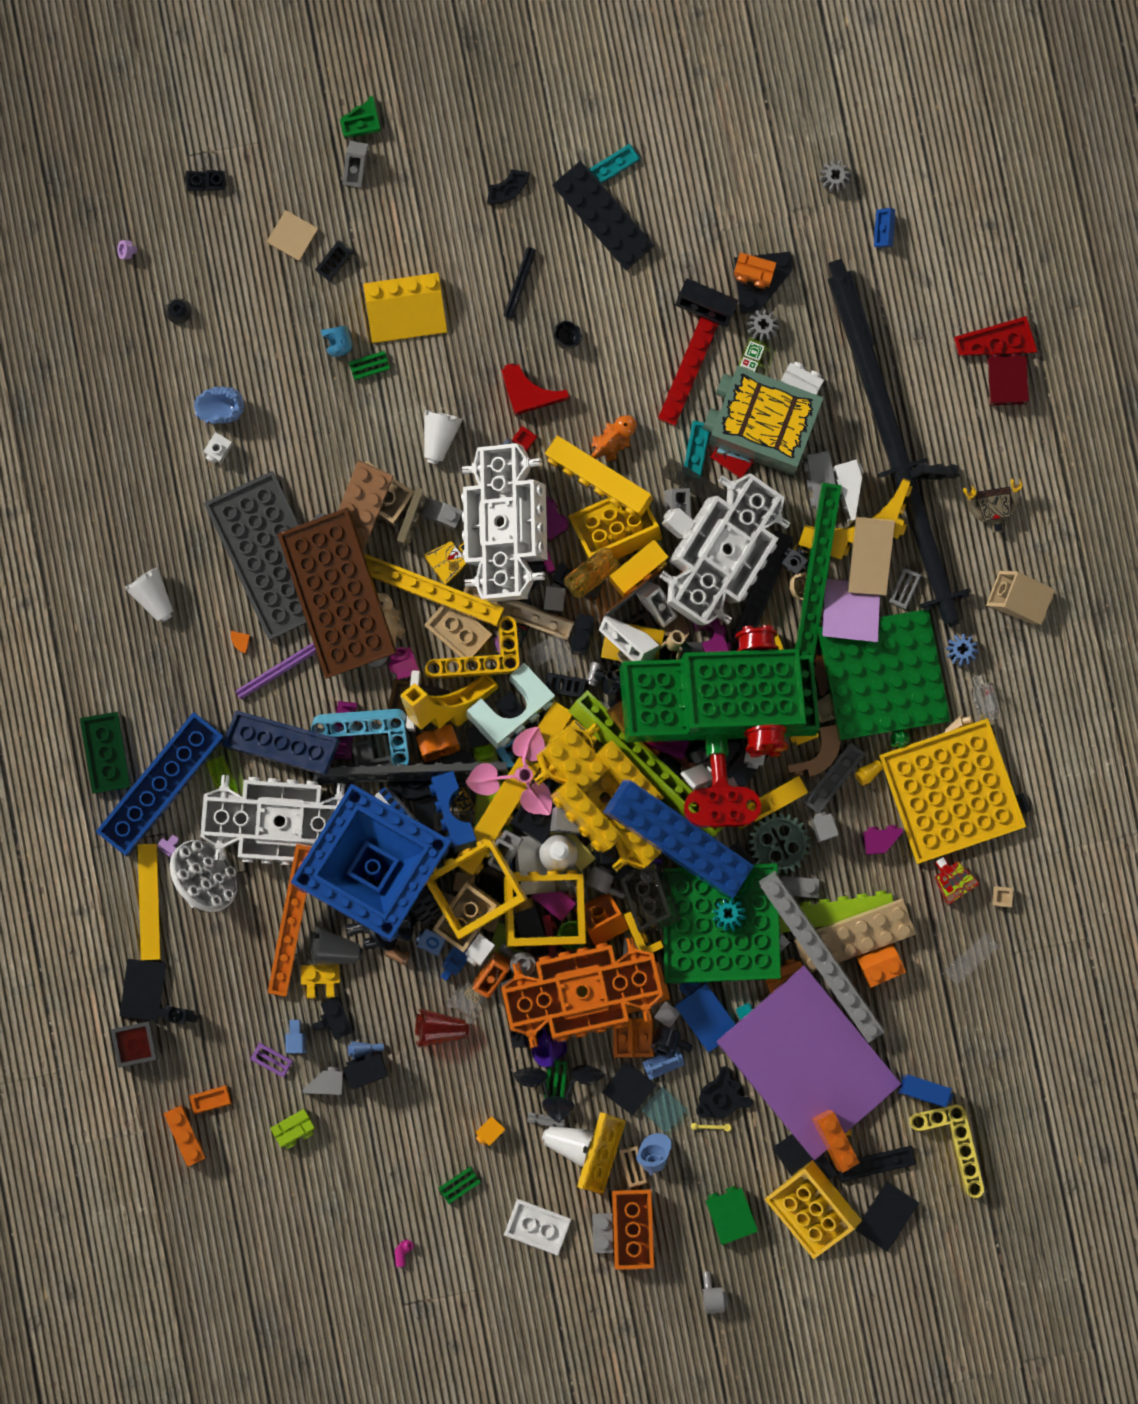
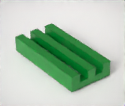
M385 351L348 362L354 381L391 370ZM383 357L381 360L354 368V365ZM385 363L384 367L356 375L358 371Z
M554 1060L556 1067L553 1092L550 1098L556 1096L560 1065H563L560 1096L564 1098L568 1062ZM552 1067L547 1068L546 1084L548 1092Z
M468 1167L438 1189L448 1204H450L481 1183L472 1168ZM470 1172L471 1175L447 1192L444 1191V1188ZM474 1178V1183L452 1198L448 1197L452 1192Z

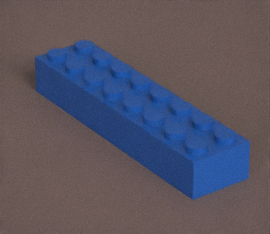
M193 712L95 832L128 857L225 737Z
M631 780L622 781L603 811L610 818L725 897H735L754 866Z

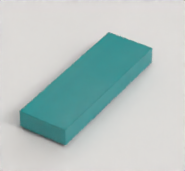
M629 143L589 168V171L603 184L640 161V158Z
M692 421L682 477L695 480L701 479L710 432L703 430L704 422Z

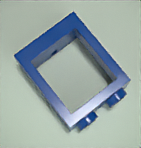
M908 1074L903 1075L898 1091L899 1094L940 1107L950 1105L954 1095L951 1093L952 1088Z

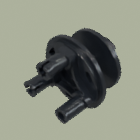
M411 910L398 929L397 938L403 942L409 941L412 938L413 927L418 923V919ZM358 922L347 924L346 926L347 930L353 929L347 932L350 937L361 933L371 934L372 937L364 938L362 941L365 950L380 947L384 951H390L396 946L397 938L391 942L385 941L379 934Z

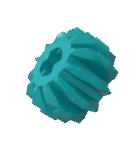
M733 898L730 899L729 904L726 899H723L724 905L717 903L716 905L719 910H713V913L717 915L713 920L718 922V928L724 925V931H728L729 926H731L732 931H735L734 925L737 924L741 927L742 924L739 920L746 919L745 916L740 915L745 912V909L740 908V902L735 904ZM729 911L731 913L732 911L733 917L726 919V912Z

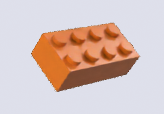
M651 1189L612 1191L614 1269L654 1268Z

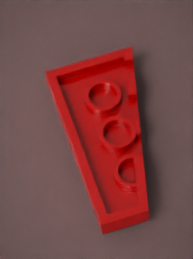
M1027 316L953 338L958 356L1037 353Z

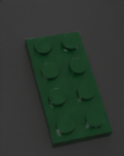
M118 711L80 718L92 794L131 788Z

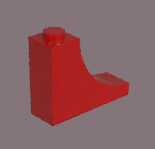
M511 363L505 365L504 369H501L514 416L569 400L567 389L551 391L533 384L524 375L519 364Z

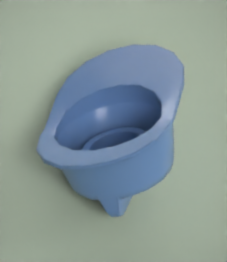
M654 1133L647 1136L641 1143L636 1160L644 1170L649 1172V1175L653 1176L654 1172H659L666 1166L672 1144L670 1138L661 1133Z

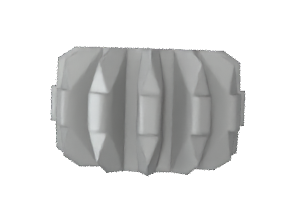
M831 160L830 166L825 163L823 166L825 170H820L819 172L822 175L819 181L825 182L822 187L826 188L829 186V192H832L833 188H835L836 192L839 193L840 187L845 190L847 188L845 183H850L851 181L848 178L851 175V171H845L848 166L844 165L841 167V161H838L837 165H835L834 161ZM832 173L839 175L838 180L831 178Z
M765 309L762 315L758 310L755 312L756 317L750 315L751 321L747 322V326L752 327L748 330V333H755L752 337L754 340L759 336V342H763L764 337L767 341H770V335L773 337L777 335L774 330H779V326L775 325L778 322V318L771 319L774 313L771 312L767 316V310ZM761 322H764L765 326H767L765 330L761 329Z

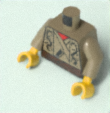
M1013 478L1010 480L1012 489L1010 487L976 492V489L971 485L972 490L967 493V489L964 487L963 492L967 496L966 500L969 511L977 520H981L982 524L991 523L993 533L1003 532L1002 521L1009 520L1019 504L1020 489L1023 486L1021 479H1019L1020 482L1017 485H1014Z

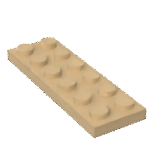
M903 898L817 929V932L838 962L916 935ZM795 937L794 941L803 965L810 973L817 971L818 969Z

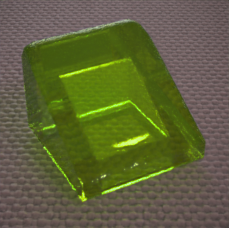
M491 744L473 748L475 761L477 762L493 759L494 757Z

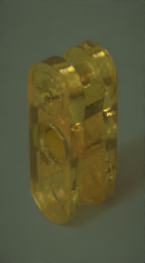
M610 548L598 550L565 577L564 584L570 589L573 597L582 598L619 568L620 563L617 558L612 557L613 553Z

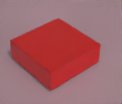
M522 425L511 442L522 445L527 452L538 437Z

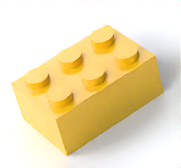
M653 540L611 574L609 582L625 598L658 569H660L659 573L667 567L669 557L657 542Z

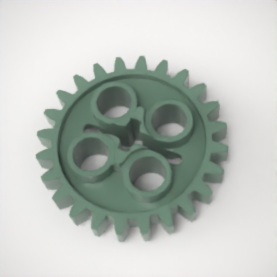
M782 812L779 818L776 817L775 813L772 814V819L766 816L765 823L759 820L760 827H753L756 833H750L754 840H750L748 843L754 845L749 851H755L752 858L759 859L756 864L777 863L778 875L780 870H783L784 874L787 875V869L794 872V865L800 868L801 864L799 861L806 862L803 855L810 854L805 849L811 847V844L806 843L811 837L804 835L808 829H801L804 824L803 822L796 824L797 817L792 821L790 820V814L784 818ZM781 826H786L789 829L787 836L780 835L779 828ZM772 828L775 830L779 841H784L782 847L788 855V859H785L781 848L775 846L777 840L771 832ZM765 834L770 835L772 838V842L769 845H765L761 840ZM788 844H796L798 851L790 853L787 849ZM778 852L781 856L780 861H772L770 854Z

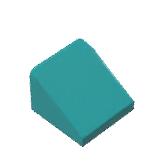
M750 1003L738 1007L736 1012L739 1019H743L753 1008Z

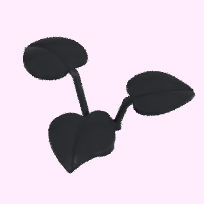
M589 1065L574 1067L571 1070V1075L574 1078L571 1080L565 1098L561 1096L550 1098L547 1084L544 1081L547 1078V1073L542 1069L536 1067L522 1068L514 1072L512 1077L525 1087H536L542 1084L546 1094L542 1107L550 1118L560 1123L575 1109V1104L568 1099L574 1083L578 1081L580 1084H592L603 1078L604 1073Z

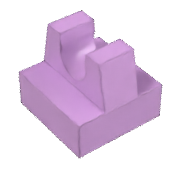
M172 835L168 841L162 838L157 848L171 858L176 845L179 843V838L175 835Z

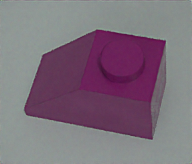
M559 891L539 893L532 896L533 900L560 922L565 919L576 905L574 902L576 898L567 891L565 894Z

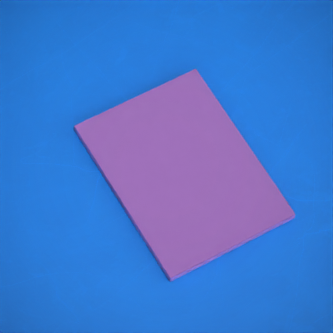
M802 966L716 1041L813 1160H816L827 1150L812 1121L813 1117L826 1110L834 1111L844 1133H846L901 1085L805 966Z

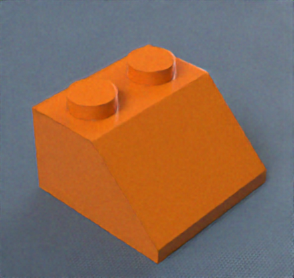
M602 894L584 904L585 930L595 947L629 929L621 911L610 894Z
M892 943L855 957L868 988L906 973Z

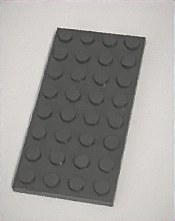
M274 472L266 473L205 502L204 505L268 640L270 641L306 624L307 622L277 535L280 532L299 526Z

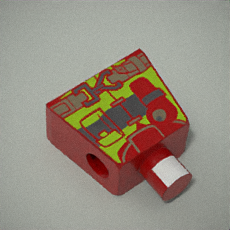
M945 857L935 862L941 873L936 875L934 879L947 905L979 884L958 861L951 866Z

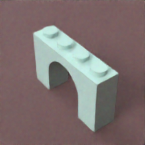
M525 663L511 673L509 679L526 700L527 707L521 715L515 718L500 717L482 699L467 710L466 717L496 749L508 745L511 737L523 732L529 722L534 723L540 717L539 714L544 710L547 712L550 706L554 704L555 695Z

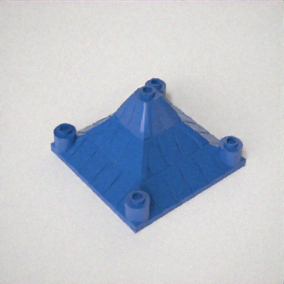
M351 784L290 883L296 886L300 892L314 896L379 934L383 940L391 942L397 938L399 927L438 863L448 855L449 846L452 842Z

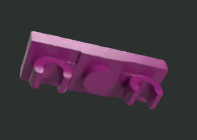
M338 701L337 713L357 712V703ZM335 723L338 727L344 726L341 723ZM354 735L335 737L340 740L333 759L351 760Z

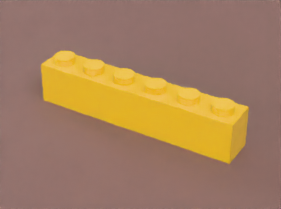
M558 435L545 452V456L548 459L547 462L555 468L557 466L563 469L562 472L571 478L574 475L583 486L593 487L596 494L601 497L604 495L609 497V501L617 507L620 505L625 507V511L633 517L637 515L641 518L654 499L649 492Z

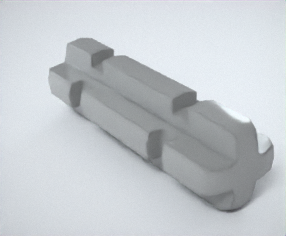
M528 1113L527 1122L535 1124L536 1122L539 1125L564 1128L565 1119L558 1123L548 1115Z

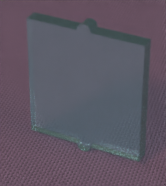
M662 1087L653 1097H650V1101L641 1111L666 1133L675 1123H678V1119L687 1109Z

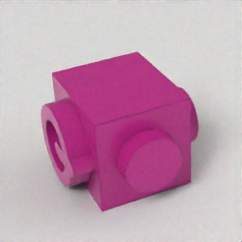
M410 647L397 648V654L389 656L391 662L388 663L392 674L396 673L398 680L409 677L413 670L419 671Z

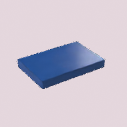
M706 983L674 1005L708 1053L719 1046L716 1041L736 1025Z

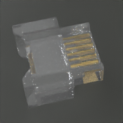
M467 982L461 992L458 990L454 992L445 1006L449 1009L456 1008L467 1016L468 1023L472 1025L483 1009L480 1006L486 997L472 989L473 985Z

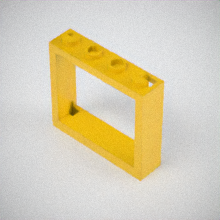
M484 838L476 843V848L471 850L469 847L460 852L461 856L455 860L453 857L443 863L444 867L439 870L437 867L435 868L426 883L458 939L464 938L528 900L493 839L487 840ZM490 848L517 896L462 928L435 880Z
M578 870L566 871V874H559V871H547V875H540L539 871L528 872V875L520 876V872H512L518 882L576 880L578 936L514 938L513 909L505 913L506 947L586 944L583 874H578ZM505 876L504 900L507 902L513 898V888Z

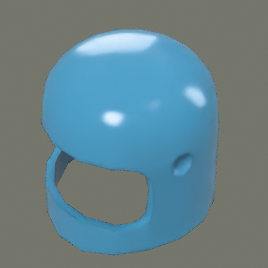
M347 325L320 331L322 338L329 340L330 347L326 351L330 356L341 357L352 350L353 342Z

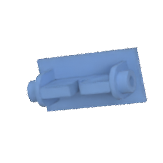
M678 1047L673 1055H658L642 1062L649 1080L685 1065Z

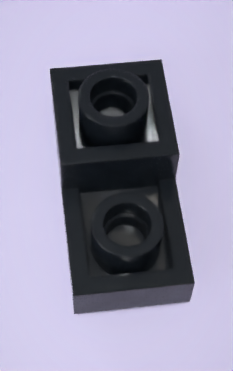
M225 171L185 172V191L225 190Z

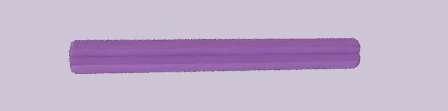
M311 643L237 689L236 694L238 697L244 699L316 654L314 643Z

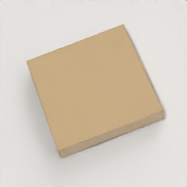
M285 210L266 243L300 262L318 232V228Z

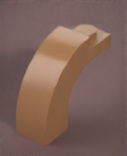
M836 725L820 728L821 747L818 755L807 762L787 765L788 774H793V777L804 775V771H807L808 778L821 774L832 764L840 748Z

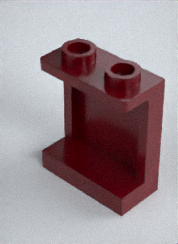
M1020 353L1010 354V357H1002V354L991 355L986 360L989 380L988 406L1026 405L1029 401L1026 356H1021Z

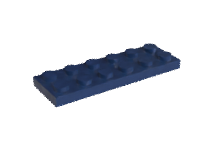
M236 710L222 746L326 776L340 740Z

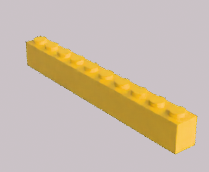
M555 701L538 726L545 747L565 727L571 725L574 720L572 718L573 715L568 712L569 709ZM522 757L517 759L508 775H514L518 768L523 767ZM526 759L528 768L533 772L531 786L534 777L538 776L542 770L538 760L529 761ZM515 778L504 780L473 830L476 843L484 838L487 840L493 839L495 842L497 838L502 836L504 833L502 829L505 825L509 826L514 818L512 815L515 808L519 810L521 806V794L528 789L526 783H520ZM486 849L456 868L472 878L474 874L479 875L484 867L481 863L485 857L489 859L491 849Z

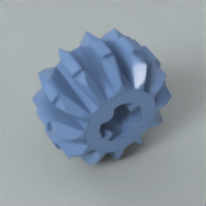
M962 634L960 640L959 636L955 635V641L951 639L948 641L951 646H947L946 650L952 652L947 655V658L954 657L951 663L954 664L959 660L958 664L962 666L964 660L966 665H970L969 659L973 661L976 659L973 654H977L979 650L973 649L977 642L970 643L973 638L972 636L965 640L966 635ZM961 645L964 646V649H967L963 655L960 654L961 651L958 652Z

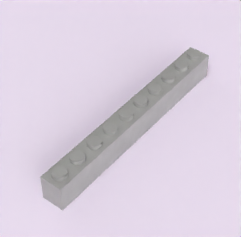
M774 871L760 880V887L867 1042L869 1043L883 1034V1026L777 872Z

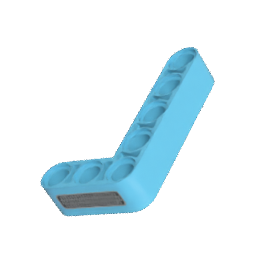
M401 709L320 714L313 719L311 731L331 737L388 733L392 763L394 765H407L409 762L411 749L408 729L406 728L407 719L406 714ZM397 718L401 722L396 723L392 719ZM373 720H379L382 723L376 724L373 722ZM355 721H359V722H361L363 725H360V726H359V725H356L354 722H355ZM335 723H341L344 726L338 727ZM322 724L325 728H319L316 725ZM395 736H400L403 740H397ZM397 754H403L405 757L400 758Z

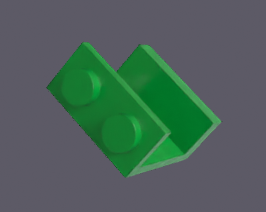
M734 1185L726 1188V1193L719 1195L718 1192L707 1196L708 1199L705 1200L721 1245L758 1232L742 1187L737 1188Z

